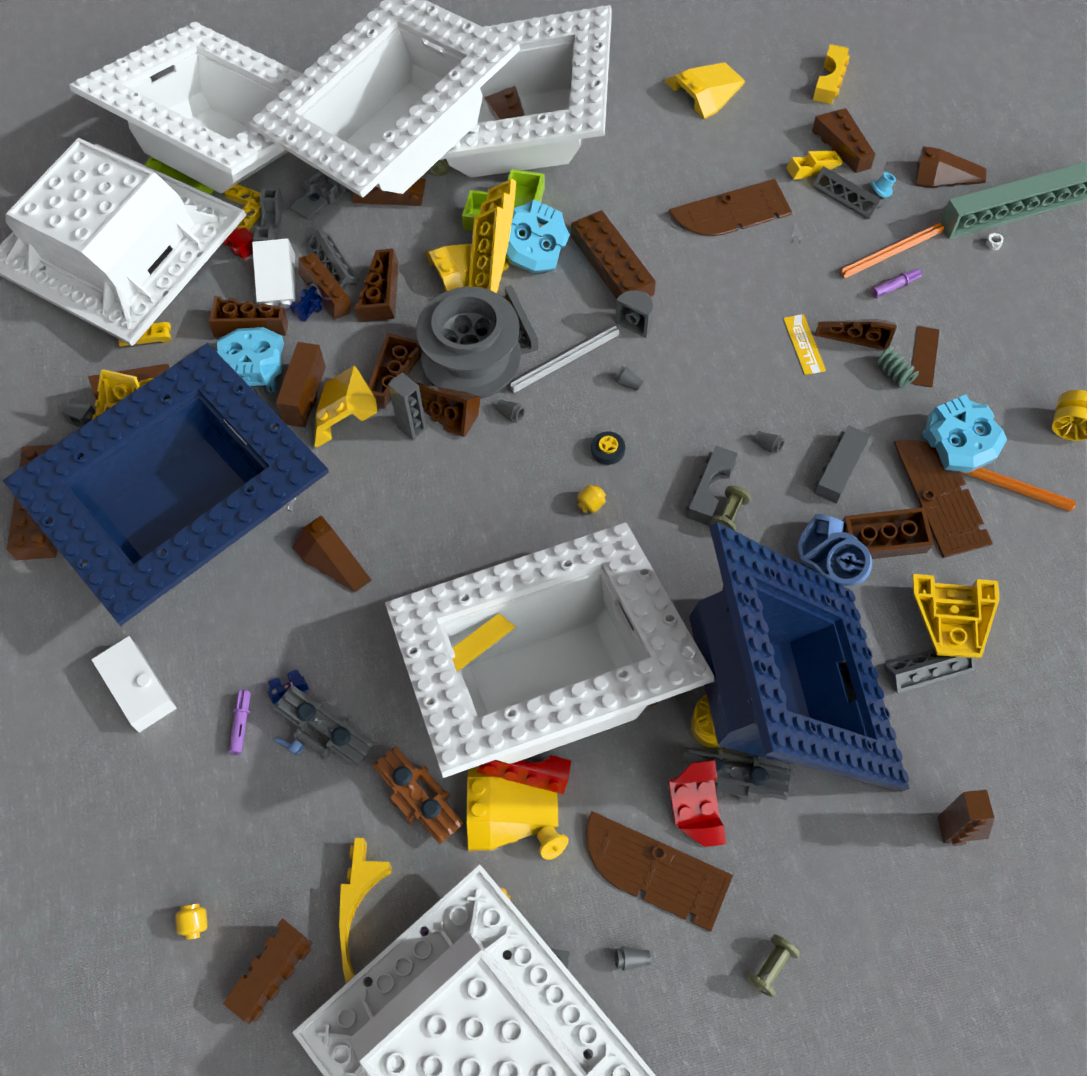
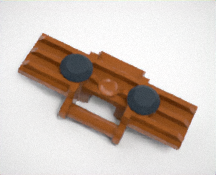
M394 746L372 765L394 791L390 796L391 804L394 807H399L405 814V820L409 825H412L414 819L417 818L439 845L464 824L445 802L451 794L442 789L428 773V768L425 765L419 769L415 768L397 746ZM422 778L437 796L430 799L416 782Z

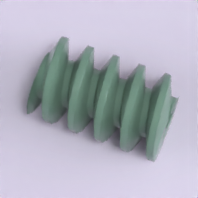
M891 346L881 354L877 366L882 368L883 372H888V376L893 377V381L898 382V386L902 388L912 383L918 376L919 371L913 373L914 366L907 368L910 362L902 363L904 356L897 358L899 352L896 351L892 354L894 347Z

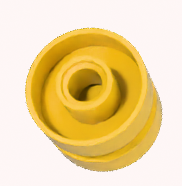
M1069 390L1058 397L1052 430L1059 437L1071 441L1087 440V391Z

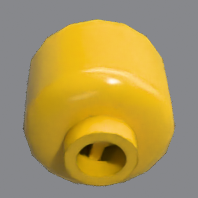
M596 484L594 486L587 485L577 495V500L579 501L577 506L584 513L588 511L594 514L606 503V494Z
M200 903L181 906V910L175 914L176 932L180 936L185 935L186 940L200 938V933L204 932L208 927L206 909L200 907Z

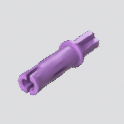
M917 268L907 273L902 272L898 277L873 287V297L879 298L897 288L908 286L909 282L922 276L921 270Z
M247 690L238 691L236 707L233 709L234 719L228 753L233 755L242 754L247 715H250L248 708L251 693Z

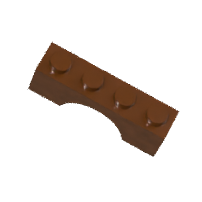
M312 253L300 257L298 274L307 285L314 283L323 298L325 309L331 317L337 319L350 314L351 298L316 254Z

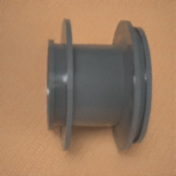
M479 287L456 288L432 299L419 315L416 334L422 350L421 362L423 371L433 386L468 392L481 396L480 399H483L501 391L515 377L521 362V350L518 342L519 320L513 306L501 295Z

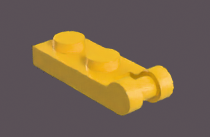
M168 322L152 323L134 345L160 341L169 343L171 341V334L169 333L171 331V324ZM118 339L120 347L130 346L129 344Z

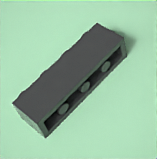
M402 372L390 381L388 388L397 427L414 441L427 429L419 385Z
M850 425L846 432L841 431L837 440L840 443L838 446L834 445L830 453L831 461L826 460L822 469L824 474L823 476L819 475L815 482V486H817L816 495L837 504L871 434Z

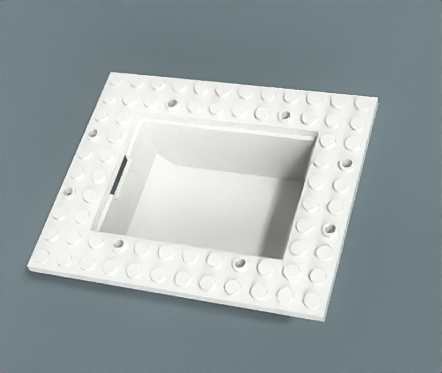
M383 0L323 56L319 57L312 66L307 68L302 75L295 79L292 84L280 92L273 101L256 114L248 124L254 131L361 197H364L375 186L383 191L403 194L477 124L483 97L480 87L518 53L520 47L518 43L427 0ZM422 38L444 48L445 50L441 52L435 48H432L424 44Z
M611 5L484 26V28L518 43L520 51L480 87L483 97L477 124L439 160L446 159L449 166L471 178L508 173L511 169L522 171L570 163L581 147V139L605 136L612 16ZM422 38L424 44L432 48H435L441 52L445 50L444 48ZM516 86L525 116L495 120V117L492 116L484 97Z
M192 22L190 25L180 28L178 31L168 34L166 37L156 40L121 59H117L115 62L105 65L103 68L91 72L89 75L79 78L69 85L72 92L126 119L130 131L144 153L222 194L288 153L284 148L251 129L248 122L302 73L274 59H270L237 41L231 40L210 28L200 25L198 22ZM172 65L174 66L173 72L154 82L149 78Z
M78 138L6 213V224L13 232L0 244V276L133 346L244 219L246 213L236 206L99 144L93 145ZM170 246L173 250L150 275L147 270L166 248Z
M627 523L385 602L443 778L492 760L508 764L518 762L635 720L647 705L714 682L712 671ZM619 601H620V603H621L623 609L625 610V612H626V614H627V616H628V618H629V620H630V622H631V624H632V626L634 627L635 630H632L630 624L628 623V621H627V619H626V617H625V615H624V613H623V611H622V609H621V607H620V605H619ZM498 613L516 626L515 629L458 672L456 671L452 660L455 657L453 651L455 645Z
M481 865L477 866L292 1032L324 1076H656ZM423 927H427L429 929V933L427 936L421 935V929ZM506 950L512 953V957L509 960L503 958V953ZM368 977H371L373 980L370 987L365 985V980ZM585 1049L593 1051L592 1058L586 1059L583 1052Z

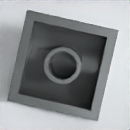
M635 290L621 294L616 301L615 323L647 338L651 331L653 302L650 296L645 292Z

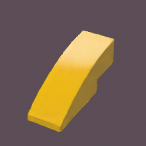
M809 151L806 157H792L786 169L793 179H803L818 175L823 166L832 170L842 165L843 161L836 151Z

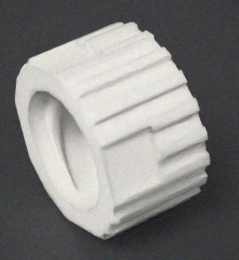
M991 233L986 240V247L990 250L1000 249L1003 244V236L998 233Z

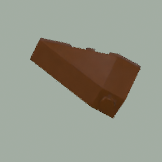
M923 146L917 161L915 186L938 188L939 185L951 187L958 183L964 185L982 184L986 182L987 168L942 149Z
M416 383L419 385L423 411L431 416L434 422H439L443 425L446 431L465 437L479 415L481 396L464 391Z
M319 516L303 528L292 549L305 564L315 567L319 572L324 575L327 574L353 592H357L371 582V578L322 516Z

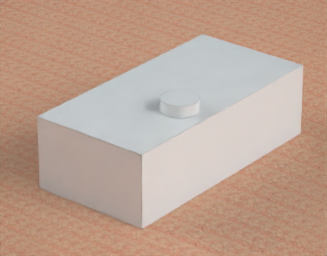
M130 636L91 659L130 724L139 733L177 709Z

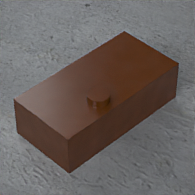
M297 342L276 401L281 419L286 425L305 428L312 407L316 404L317 392L326 368L319 345Z
M925 507L845 516L842 520L844 522L843 532L852 534L858 541L868 548L872 559L927 553L934 545Z

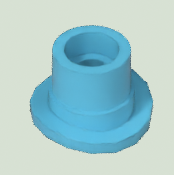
M884 172L878 180H872L871 185L877 194L888 198L892 195V186L896 182V178L892 174Z

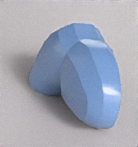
M815 514L802 532L798 542L800 562L818 574L831 579L838 585L852 586L865 581L872 569V557L868 548L852 534L843 532V521L831 516Z

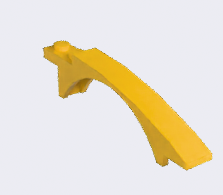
M355 838L354 845L350 846V859H353L352 868H348L347 881L350 884H341L339 930L342 965L346 984L356 976L349 956V932L353 916L367 892L392 872L390 862L365 861L367 842L364 838Z

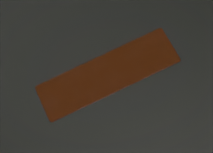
M923 326L917 327L912 366L915 367L913 373L919 371V374L911 384L933 387L939 329Z

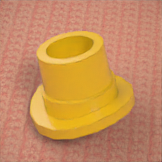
M546 826L537 834V838L541 843L539 852L546 860H552L559 856L569 841L566 835L558 834L553 826Z

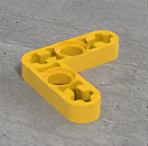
M236 184L225 191L224 195L231 201L245 205L242 210L245 211L246 216L235 229L246 228L250 230L262 215L261 193ZM243 195H249L248 198H241ZM248 212H255L253 215H247Z

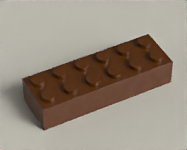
M603 210L571 223L572 239L616 299L621 294L632 290L645 292L650 297L655 295V279Z
M54 445L22 447L19 469ZM15 497L7 551L15 560L56 558V546Z

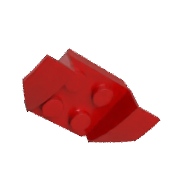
M715 759L692 762L678 777L668 779L675 824L703 847L726 844L724 825L719 818L714 780L718 779Z

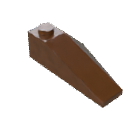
M880 319L818 322L815 336L886 350L891 344L897 325L895 322Z

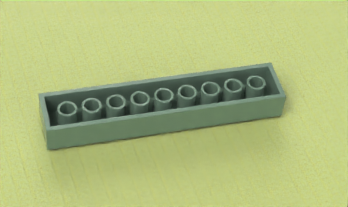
M1081 162L1073 166L1063 167L1055 171H1049L1044 174L1034 175L1022 180H1016L1015 182L1001 184L993 188L949 199L940 222L944 225L943 230L948 238L952 239L1087 201V162Z

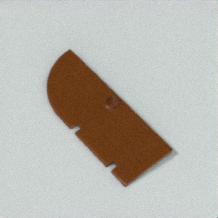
M776 179L669 209L671 216L682 227L691 232L707 236H717L737 231V225L744 229L774 220V214L778 218L792 215V211Z
M918 440L894 441L921 507H925L929 526L943 558L993 545L987 529L980 530L978 527L983 525L984 522L969 489L962 490L960 487L966 485L961 472L945 470L937 449L931 447L927 442Z
M591 811L586 830L587 847L592 862L599 873L610 884L635 897L638 896L640 890L645 891L644 901L684 920L687 919L689 912L696 915L693 924L711 932L733 875Z

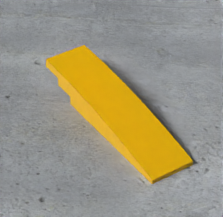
M513 179L488 189L487 201L481 203L480 215L474 217L468 287L484 288L495 293L498 291L513 217L516 181Z

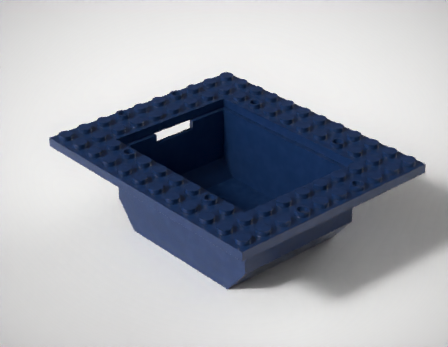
M207 342L2 481L116 622L122 626L328 474L329 470ZM225 421L236 431V433H237L247 444H245V443L233 432V430L225 423Z
M718 522L710 525L709 528L723 581V590L698 601L689 619L694 641L714 675V682L704 686L718 746L786 764H801L901 792L908 790L909 776L901 762L903 756L896 745V733L890 725V713L883 701L884 692L877 681L878 672L872 664V652L866 644L865 639L867 635L861 627V615L858 609H856L854 603L856 599L853 591L834 583L831 579L755 542ZM846 661L857 701L849 702L838 663Z

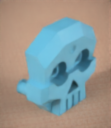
M534 199L524 206L514 208L506 252L507 260L511 264L530 273L554 271L560 249L565 247L570 235L564 224L563 213ZM519 231H523L525 235L523 237L520 236ZM544 242L548 243V248L543 246Z
M264 327L241 328L217 340V353L249 386L265 385V389L270 392V387L272 392L277 390L275 377L282 373L283 365L281 353L284 341L281 335Z
M967 394L937 406L928 415L927 426L922 432V437L929 442L931 447L937 449L945 470L966 473L992 463L998 457L1007 441L1003 429L993 420L995 415L989 406L969 400Z

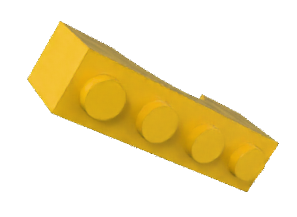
M830 44L824 68L831 74L819 76L813 97L814 101L832 104L834 98L838 97L840 88L837 87L842 85L843 77L841 76L845 75L850 55H847L849 48Z

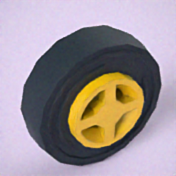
M611 431L601 432L596 435L591 444L592 456L599 463L606 465L619 462L626 450L623 438Z

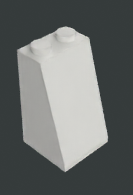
M289 239L252 242L257 304L259 306L261 304H268L284 308L296 306L295 253Z

